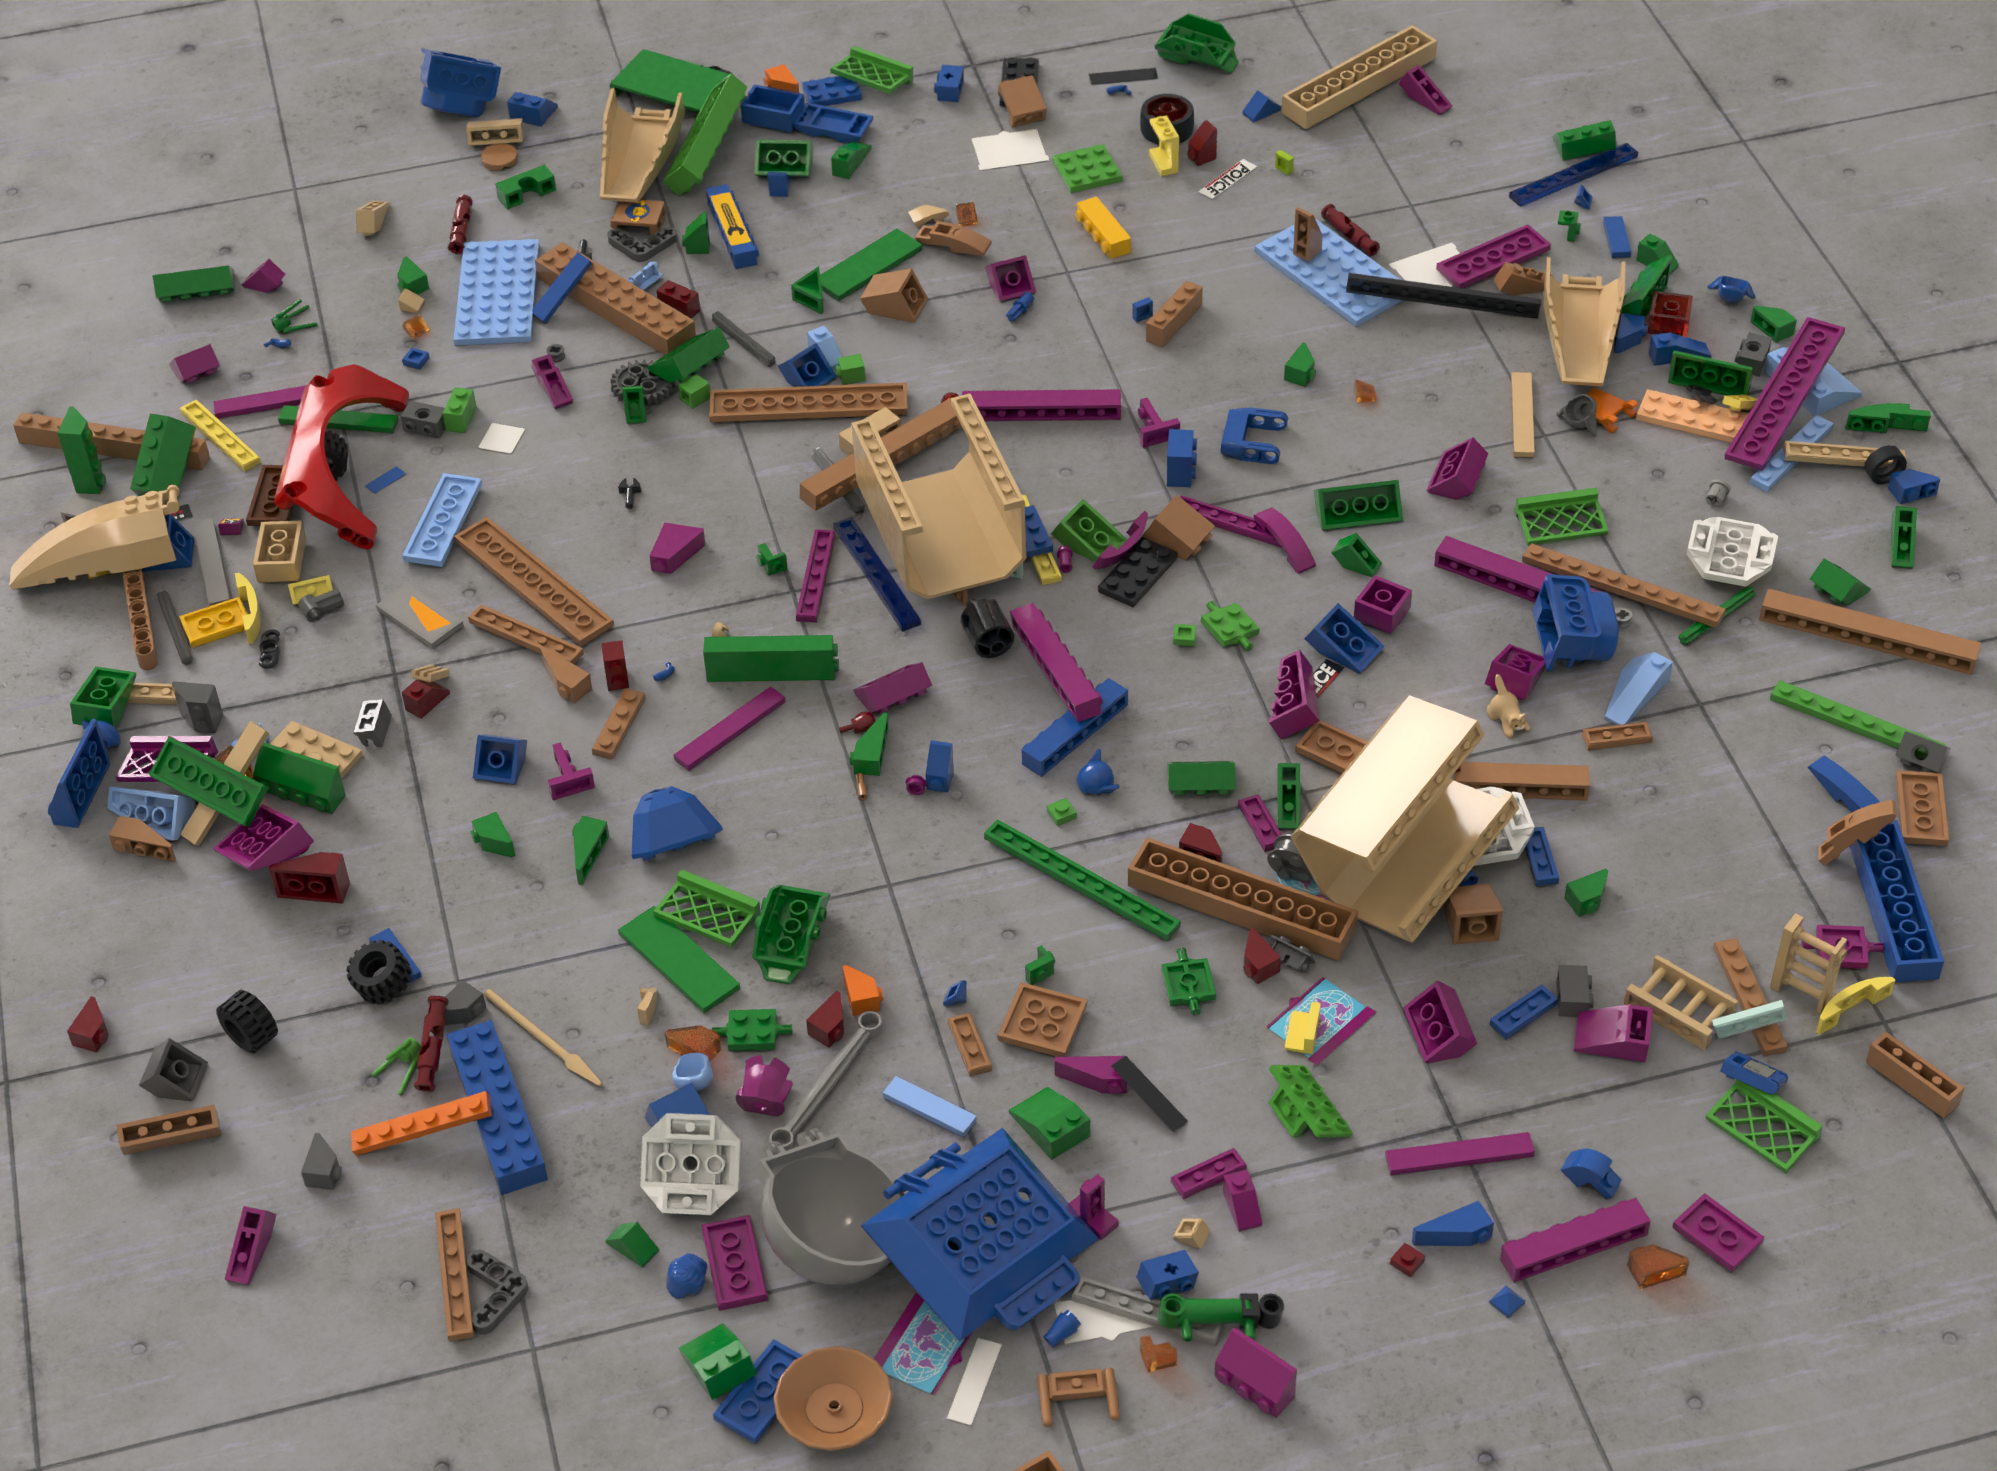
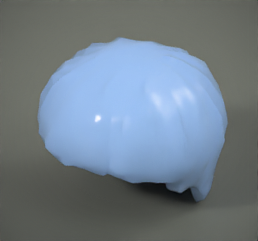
M689 1053L679 1058L677 1065L674 1067L672 1078L678 1089L692 1083L696 1091H701L711 1084L713 1070L705 1054Z

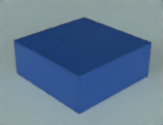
M1149 297L1132 303V319L1136 323L1153 316V301Z
M411 348L402 359L403 365L420 370L430 358L429 352Z

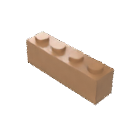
M1185 281L1146 323V341L1163 347L1202 306L1203 287Z
M1885 1031L1870 1045L1866 1063L1945 1119L1959 1106L1964 1087Z
M215 1105L117 1124L120 1149L124 1155L221 1136L219 1117Z

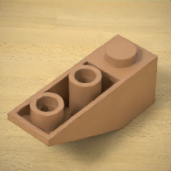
M1505 262L1494 278V281L1500 292L1516 296L1544 291L1545 273L1534 268L1522 267L1517 263Z
M120 816L109 833L113 850L158 858L160 860L174 862L176 860L172 845L140 819Z

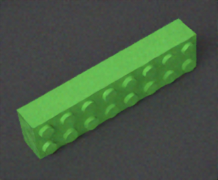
M732 73L710 91L662 182L678 196L684 192L688 193L695 183L698 185L703 180L704 176L702 174L709 168V161L716 155L715 149L721 145V138L728 131L727 126L734 120L733 115L739 110V103L746 97L744 93L747 86Z

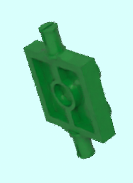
M1179 948L1176 951L1179 960L1173 963L1161 964L1169 1005L1189 1004L1191 1014L1195 1015L1196 1010V1014L1199 1015L1201 1013L1200 1002L1216 1000V991L1208 959H1188L1186 948H1182V951Z
M776 1009L729 1010V1021L726 1027H712V1037L726 1036L728 1051L774 1050L778 1034H792V1024L778 1025Z

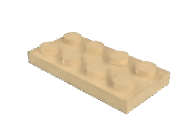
M291 721L270 743L271 745L338 766L341 779L363 756L361 749L294 721Z

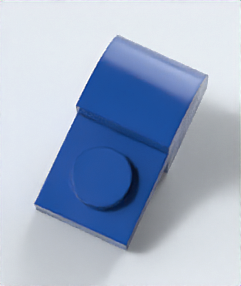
M1580 1149L1570 1152L1561 1168V1171L1576 1187L1590 1183L1605 1199L1613 1198L1622 1181L1610 1168L1612 1160L1603 1153L1593 1149Z

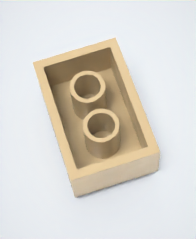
M302 521L261 522L253 562L258 583L299 581L307 539Z

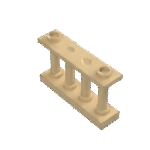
M1795 913L1783 929L1770 988L1779 992L1783 985L1787 986L1789 984L1819 1000L1816 1012L1821 1014L1827 1003L1835 996L1833 992L1839 968L1847 954V950H1845L1847 939L1842 937L1836 947L1804 932V928H1802L1804 918ZM1798 940L1831 955L1830 960L1828 961L1801 947ZM1797 955L1827 970L1826 975L1824 976L1797 962L1794 956ZM1791 970L1823 985L1822 991L1794 977Z
M1656 955L1652 966V973L1654 974L1642 988L1631 983L1626 989L1624 1004L1652 1007V1021L1705 1051L1709 1047L1713 1030L1710 1029L1713 1026L1712 1020L1720 1018L1723 1013L1726 1015L1736 1013L1738 1000L1672 964L1669 960ZM1661 979H1664L1674 986L1659 1000L1649 993ZM1683 990L1694 996V998L1682 1011H1679L1670 1006V1004ZM1702 1002H1705L1715 1009L1703 1023H1700L1690 1016Z

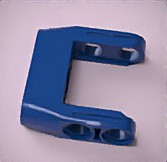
M1252 407L1230 409L1222 437L1221 454L1241 461L1265 464L1277 463L1280 458V450L1276 446L1268 443L1245 441L1248 427L1274 431L1284 429L1288 423L1287 414L1282 411ZM1255 416H1260V417H1262L1264 420H1263V421H1257L1254 417H1255ZM1279 418L1283 420L1284 423H1276L1274 419ZM1252 449V450H1254L1256 453H1255V454H1249L1246 450ZM1266 452H1273L1276 456H1268Z

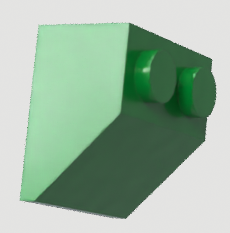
M1825 558L1809 578L1815 583L1813 586L1815 589L1823 594L1827 591L1831 594L1829 598L1839 605L1842 602L1850 605L1871 590L1869 586Z

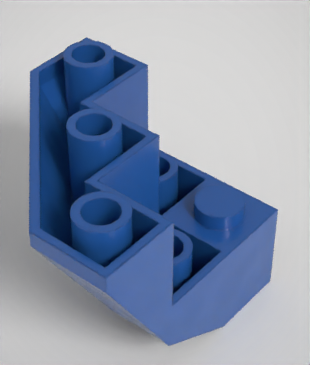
M673 786L654 789L642 795L633 814L632 858H642L643 861L655 858L656 854L671 849L673 851L684 849L685 845L699 840H712L716 838L715 834L723 830L722 826L695 795Z

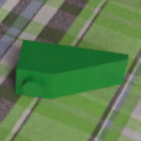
M855 141L839 147L831 157L832 175L850 179L871 150L872 145Z
M1896 506L1892 513L1891 567H1914L1917 508Z
M883 713L856 742L854 752H850L849 763L853 765L854 774L862 773L863 775L880 776L889 729L888 713Z
M1278 763L1277 765L1278 829H1297L1300 826V763Z
M582 815L572 831L574 836L576 874L578 884L583 885L609 838L607 821Z

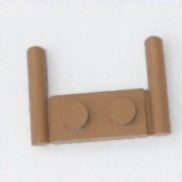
M1106 1368L1102 1371L1101 1369L1050 1373V1376L1045 1374L1037 1376L1043 1426L1050 1427L1053 1424L1050 1399L1052 1401L1102 1397L1104 1394H1107L1110 1419L1116 1421L1120 1418L1113 1368Z

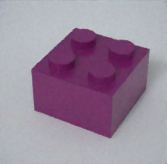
M1374 575L1355 600L1354 618L1392 634L1411 608L1412 590Z

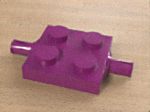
M1816 926V938L1836 947L1842 937L1847 939L1845 945L1847 954L1840 968L1867 969L1869 964L1868 953L1883 952V943L1869 942L1865 936L1864 927ZM1801 941V947L1816 949L1820 957L1828 961L1830 960L1831 955Z

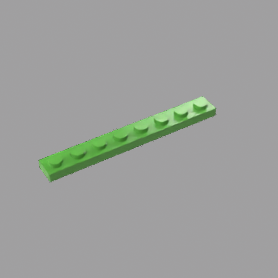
M1781 680L1778 681L1770 696L1772 701L1896 749L1899 748L1905 731L1945 746L1942 742ZM1920 748L1916 755L1919 758L1926 759L1928 752L1925 748Z

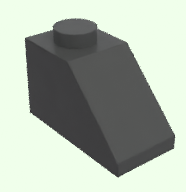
M462 980L445 996L449 1000V1004L445 1008V1025L470 1023L477 1016H480L484 1009H486L483 993Z
M315 1133L301 1171L305 1187L334 1190L336 1181H339L341 1178L342 1167L339 1166L337 1156L321 1134Z

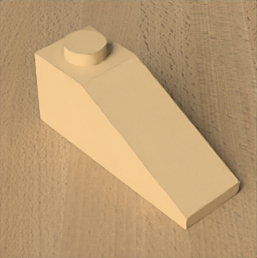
M370 201L356 210L357 232H363L365 236H372L379 231L390 202Z

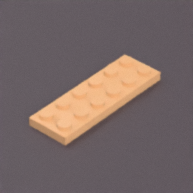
M1647 389L1637 412L1636 420L1732 443L1749 413L1733 411L1717 405Z

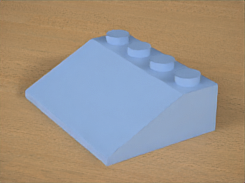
M1782 347L1768 353L1764 371L1770 377L1773 375L1789 347ZM1827 362L1802 405L1816 416L1862 396L1863 393Z

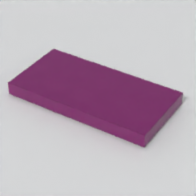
M750 1215L702 1224L718 1310L722 1311L768 1301Z

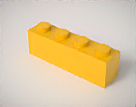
M1097 196L1077 203V211H1075L1077 221L1081 222L1086 232L1091 234L1094 242L1100 245L1103 253H1106L1110 259L1131 253V237Z

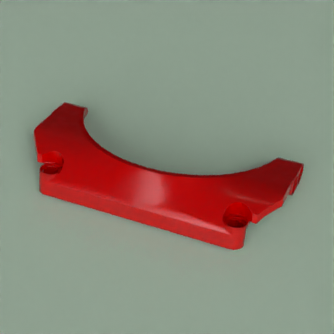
M352 364L331 370L327 376L328 379L316 375L305 387L274 502L283 510H288L293 504H296L312 516L338 528L337 534L341 539L359 548L371 549L375 542L377 527L350 502L335 481L325 455V430L328 421L336 412L354 404L378 403L382 404L385 408L388 407L397 412L404 411L407 407L409 392L404 387L362 366Z

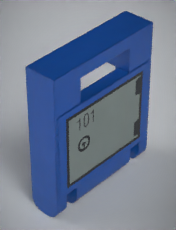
M1737 1051L1724 1060L1720 1072L1726 1074V1077L1732 1080H1740L1769 1094L1779 1091L1788 1081L1787 1073Z

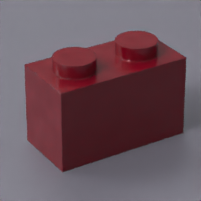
M667 280L656 290L657 299L691 319L700 311L698 292L670 280Z
M623 641L601 643L608 691L629 688Z

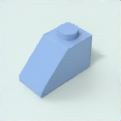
M825 326L807 332L808 347L817 343L832 369H835V366H838V358L842 356L834 336Z

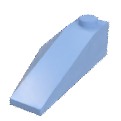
M1656 652L1633 657L1621 670L1605 714V720L1615 725L1628 724L1670 680L1673 661Z
M109 786L107 808L119 816L142 820L164 839L178 840L181 836V831L195 810V800L182 794Z

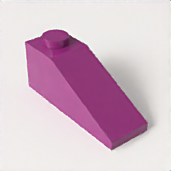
M1420 65L1406 72L1398 83L1410 98L1438 115L1452 107V104Z
M1125 1056L1054 1057L1055 1076L1102 1094L1127 1093V1082L1111 1067L1112 1064Z
M243 1206L224 1280L250 1284L270 1241L277 1214Z

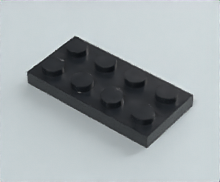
M1004 58L1001 82L1033 75L1037 84L1039 59ZM1000 97V107H1006L1003 98Z
M1142 537L1098 585V592L1134 608L1175 562L1177 552Z

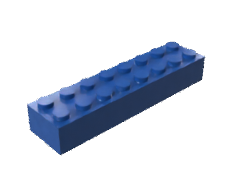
M1894 820L1891 824H1887L1882 828L1876 837L1870 838L1865 844L1857 839L1850 847L1879 941L1883 943V954L1890 976L1895 979V982L1936 980L1940 978L1944 959L1898 821Z
M489 1020L446 1034L450 1052L466 1097L487 1091L490 1095L491 1116L476 1120L475 1123L500 1194L504 1195L547 1181L548 1177L544 1160L493 1021Z

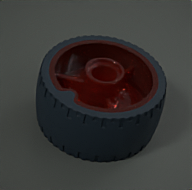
M1166 93L1152 96L1142 104L1140 112L1141 133L1149 142L1159 145V138L1150 124V119L1160 116L1168 117L1179 136V143L1185 142L1191 137L1194 128V109L1188 99L1177 94Z

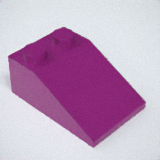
M1509 644L1492 661L1485 685L1498 692L1495 684V676L1498 674L1501 676L1507 692L1514 694L1518 700H1525L1531 694L1546 667L1544 657Z

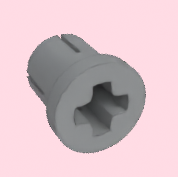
M1722 479L1712 480L1706 501L1710 505L1712 503V506H1720L1724 497L1731 490L1730 485Z

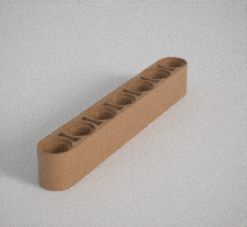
M141 568L122 573L134 651L140 668L151 670L158 665V657L145 577Z

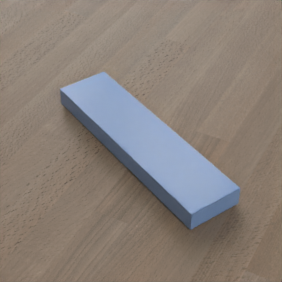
M897 1076L894 1077L883 1091V1098L962 1137H965L977 1121L976 1115Z

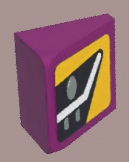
M222 519L218 524L220 535H241L244 519Z

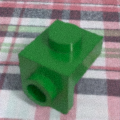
M1560 210L1558 225L1569 226L1567 241L1574 242L1576 234H1580L1581 223H1577L1579 212Z
M766 543L758 545L757 562L760 567H764L769 576L787 570V557L784 552L773 556Z
M1042 945L1037 947L1038 959L1025 965V977L1030 985L1042 982L1054 974L1055 958Z

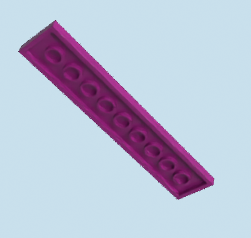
M1810 317L1806 318L1725 452L1726 460L1758 470H1764L1845 334V327Z

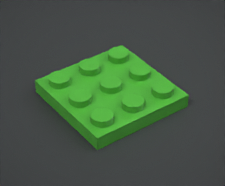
M1104 144L1052 156V162L1070 193L1122 182V174Z

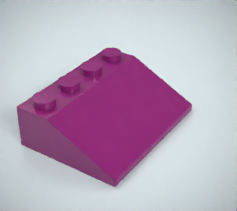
M262 804L258 808L249 827L240 824L216 845L213 850L245 869L254 871L304 854L308 851L314 840L298 821Z

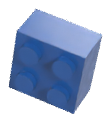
M1169 429L1167 452L1168 487H1191V480L1196 479V467H1192V465L1196 466L1197 453L1193 452L1197 451V438H1193L1194 430Z

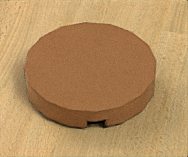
M500 143L485 148L482 151L481 159L486 168L500 171L504 167L510 168L516 164L518 156L516 149L512 145Z

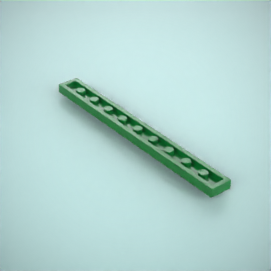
M998 819L984 832L985 840L1166 941L1180 928L1181 921Z

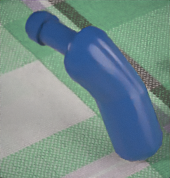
M1115 85L1106 89L1108 94L1124 91L1128 95L1132 94L1126 85Z
M271 338L269 342L264 343V347L269 345L279 348L289 347L291 341L289 339L278 340Z
M670 662L666 663L667 668L664 671L653 675V679L656 682L664 680L674 673L675 667L671 666Z

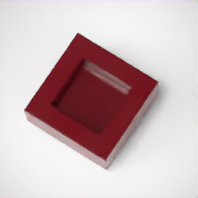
M1404 1243L1390 1259V1265L1407 1276L1412 1277L1424 1263L1426 1255Z

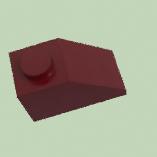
M1208 120L1201 124L1188 142V158L1197 166L1217 158V128Z
M415 680L401 692L405 710L422 719L450 694V690L436 682Z
M1190 823L1179 841V848L1222 863L1223 852L1212 831L1203 826Z
M1252 928L1249 930L1243 970L1247 977L1252 978L1259 984L1280 972L1281 957Z
M835 991L806 1020L808 1035L828 1048L835 1042L840 1041L844 1035L841 995L839 991Z
M91 996L67 1030L72 1046L97 1053L100 1047L106 1043L109 1034L96 998Z

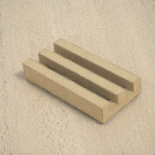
M430 664L413 669L411 677L417 680L433 682L448 677L450 669H442V667H434V665Z

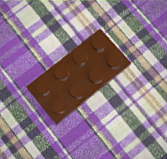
M262 465L246 518L247 526H261V522L290 520L294 504L290 509L283 510L274 502L283 465Z

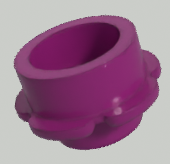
M912 775L905 782L907 784V791L913 795L922 794L927 786L926 780L920 775Z

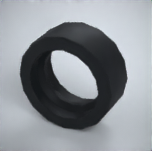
M1887 445L1871 453L1865 461L1864 468L1873 482L1883 485L1890 482L1892 473L1905 470L1907 461L1896 446ZM1893 460L1887 467L1878 470L1885 462Z

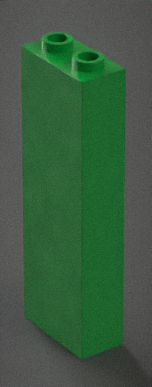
M833 635L704 637L703 655L707 682L835 680V671H839V659H835L838 656V644H834Z

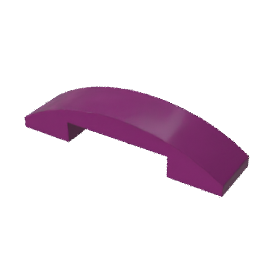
M1269 508L1254 515L1253 518L1264 531L1269 530L1288 554L1287 561L1298 574L1316 566L1314 558L1301 535L1279 511Z
M1144 511L1132 523L1126 532L1130 537L1118 549L1110 545L1098 557L1092 566L1095 570L1109 567L1126 556L1141 537L1147 523L1148 513Z

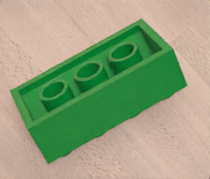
M1668 255L1648 264L1646 269L1640 272L1637 282H1633L1630 292H1627L1624 296L1621 314L1645 316V319L1668 287L1672 256Z
M229 265L152 275L156 298L162 302H171L176 297H180L181 300L192 299V295L209 297L214 292H219V295L230 294V290H235L234 269Z
M719 326L690 338L647 366V368L669 383L677 380L681 383L690 378L689 374L693 375L701 371V366L706 367L712 364L713 358L716 360L724 356V351L730 348Z
M1673 351L1668 383L1684 387L1688 385L1702 386L1711 390L1712 393L1725 396L1748 395L1754 369L1753 367Z
M69 406L57 434L76 493L100 494L102 487L106 484V476L102 472V463L97 455V446L94 445L92 439V430L89 429L87 420L76 408Z
M149 415L130 487L135 494L142 496L150 491H164L170 485H176L180 491L196 427L170 416Z
M1399 480L1313 490L1316 513L1322 530L1403 521Z
M265 742L259 749L253 777L254 780L269 787L267 793L333 814L346 797L338 766Z

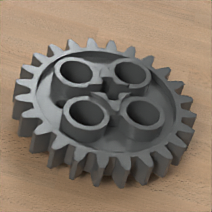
M635 360V364L628 362L627 367L621 365V370L616 369V373L612 374L610 379L611 392H613L614 397H618V401L624 400L622 387L642 386L645 394L644 402L648 407L651 402L657 405V400L664 402V397L669 398V393H673L675 386L674 382L669 383L648 370L647 366L652 364L653 360L649 363H646V360H643L642 363Z

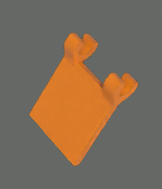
M1596 387L1586 393L1597 403L1596 422L1601 423L1610 433H1614L1618 429V426L1613 424L1618 421L1616 415L1622 410L1631 418L1637 415L1638 411L1634 410V408L1638 406V402L1635 400L1624 401Z

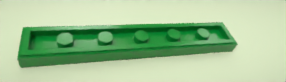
M284 405L278 417L279 424L294 425L299 407ZM339 410L330 418L326 428L394 433L398 423V415Z

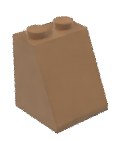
M910 268L874 275L860 299L869 314L915 322L928 297L913 269Z
M1176 495L1154 519L1142 537L1176 551L1177 557L1186 561L1190 555L1196 556L1202 548L1200 546L1201 543L1206 544L1213 536L1210 532L1215 526Z
M1491 885L1457 886L1443 904L1453 945L1499 941L1503 909Z

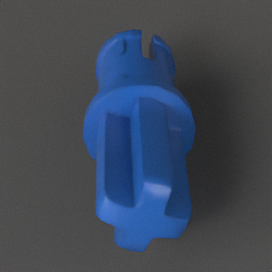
M1025 292L1019 300L1013 303V307L1006 314L1009 321H1016L1021 314L1027 311V307L1034 301V296L1030 292Z

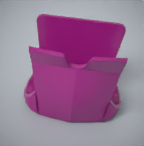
M762 1055L746 1060L744 1083L737 1091L735 1097L737 1104L744 1111L776 1117L782 1115L785 1111L783 1103L793 1086L792 1081L786 1080L790 1068L777 1058H773L769 1065H765Z

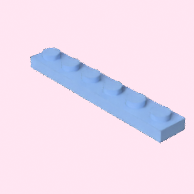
M1816 415L1789 441L1819 443L1833 429L1834 423ZM1782 447L1768 461L1763 471L1758 470L1751 477L1750 484L1768 492L1798 461H1785Z

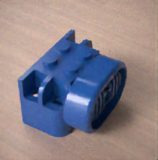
M422 48L421 52L425 55L423 65L420 66L422 70L421 82L423 84L421 104L443 112L471 117L481 116L485 110L486 101H491L496 96L501 67L489 60Z
M1546 574L1532 612L1547 671H1552L1556 660H1563L1565 668H1572L1575 661H1609L1616 651L1619 636L1618 620L1610 595L1606 592L1591 591L1588 581L1582 577Z

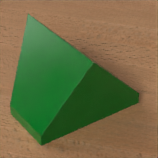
M818 266L793 283L791 291L793 301L822 315L824 308L820 269Z

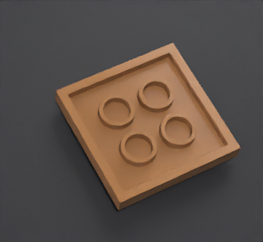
M1021 982L998 1033V1041L1056 1057H1066L1087 1008V999Z

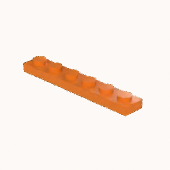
M487 1091L351 1131L352 1152L358 1156L491 1116L490 1095Z

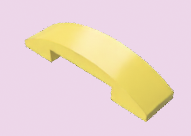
M235 573L240 599L242 602L249 601L251 614L243 615V622L250 645L255 642L259 634L261 613L252 585L242 574Z
M1893 977L1867 979L1840 991L1823 1009L1816 1032L1820 1035L1838 1025L1840 1013L1865 999H1868L1874 1005L1890 996L1895 979Z

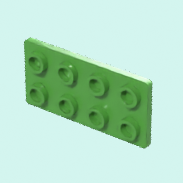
M1270 1066L1269 1071L1280 1086L1268 1103L1292 1137H1300L1307 1126L1310 1127L1318 1138L1351 1137L1353 1132L1349 1128L1348 1123L1338 1113L1335 1105L1328 1099L1323 1092V1088L1316 1082L1306 1066Z

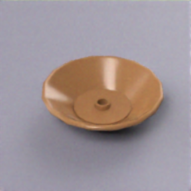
M838 1346L812 1350L794 1360L779 1378L774 1395L776 1416L787 1434L807 1447L828 1451L855 1447L874 1436L887 1420L893 1400L890 1379L876 1360L859 1350ZM833 1406L838 1407L837 1409H831Z

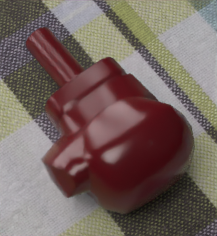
M861 712L851 719L852 724L839 727V731L842 733L854 729L855 734L865 732L875 723L876 719L871 712Z

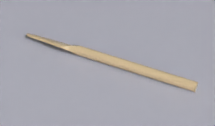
M491 989L484 993V996L564 1060L569 1070L598 1086L602 1085L599 1078L580 1056L566 1051Z

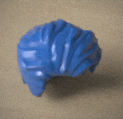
M689 1253L673 1260L668 1268L666 1282L669 1293L678 1299H682L687 1294H699L705 1283L707 1263L702 1258Z

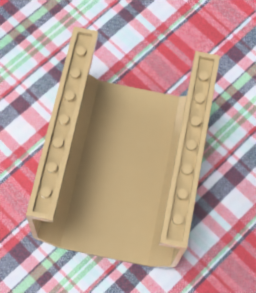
M971 394L951 398V406L969 440V452L952 470L901 482L872 418L851 423L856 482L906 590L925 599L1007 579L1026 559L1024 498Z
M1412 696L1407 697L1391 713L1389 718L1377 730L1371 740L1363 747L1357 757L1350 763L1291 836L1299 854L1325 897L1332 902L1358 910V920L1410 943L1414 942L1519 810L1513 794L1505 791L1501 798H1498L1451 779V776L1484 737V733L1477 720Z

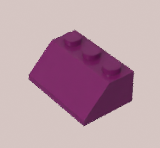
M1474 437L1444 451L1426 491L1430 494L1455 500L1464 496H1470L1474 492L1475 484L1480 478V472L1486 464L1488 452Z
M923 662L904 666L853 689V691L869 712L877 711L880 714L889 710V705L895 702L896 705H900L909 701L907 697L913 694L917 697L927 693L926 688L931 687L932 683Z
M1436 981L1403 1007L1425 1063L1429 1064L1461 1057L1477 1044L1454 988Z
M1234 1327L1215 1361L1214 1376L1222 1384L1229 1385L1235 1389L1242 1398L1249 1399L1255 1403L1262 1412L1277 1418L1295 1398L1297 1369Z

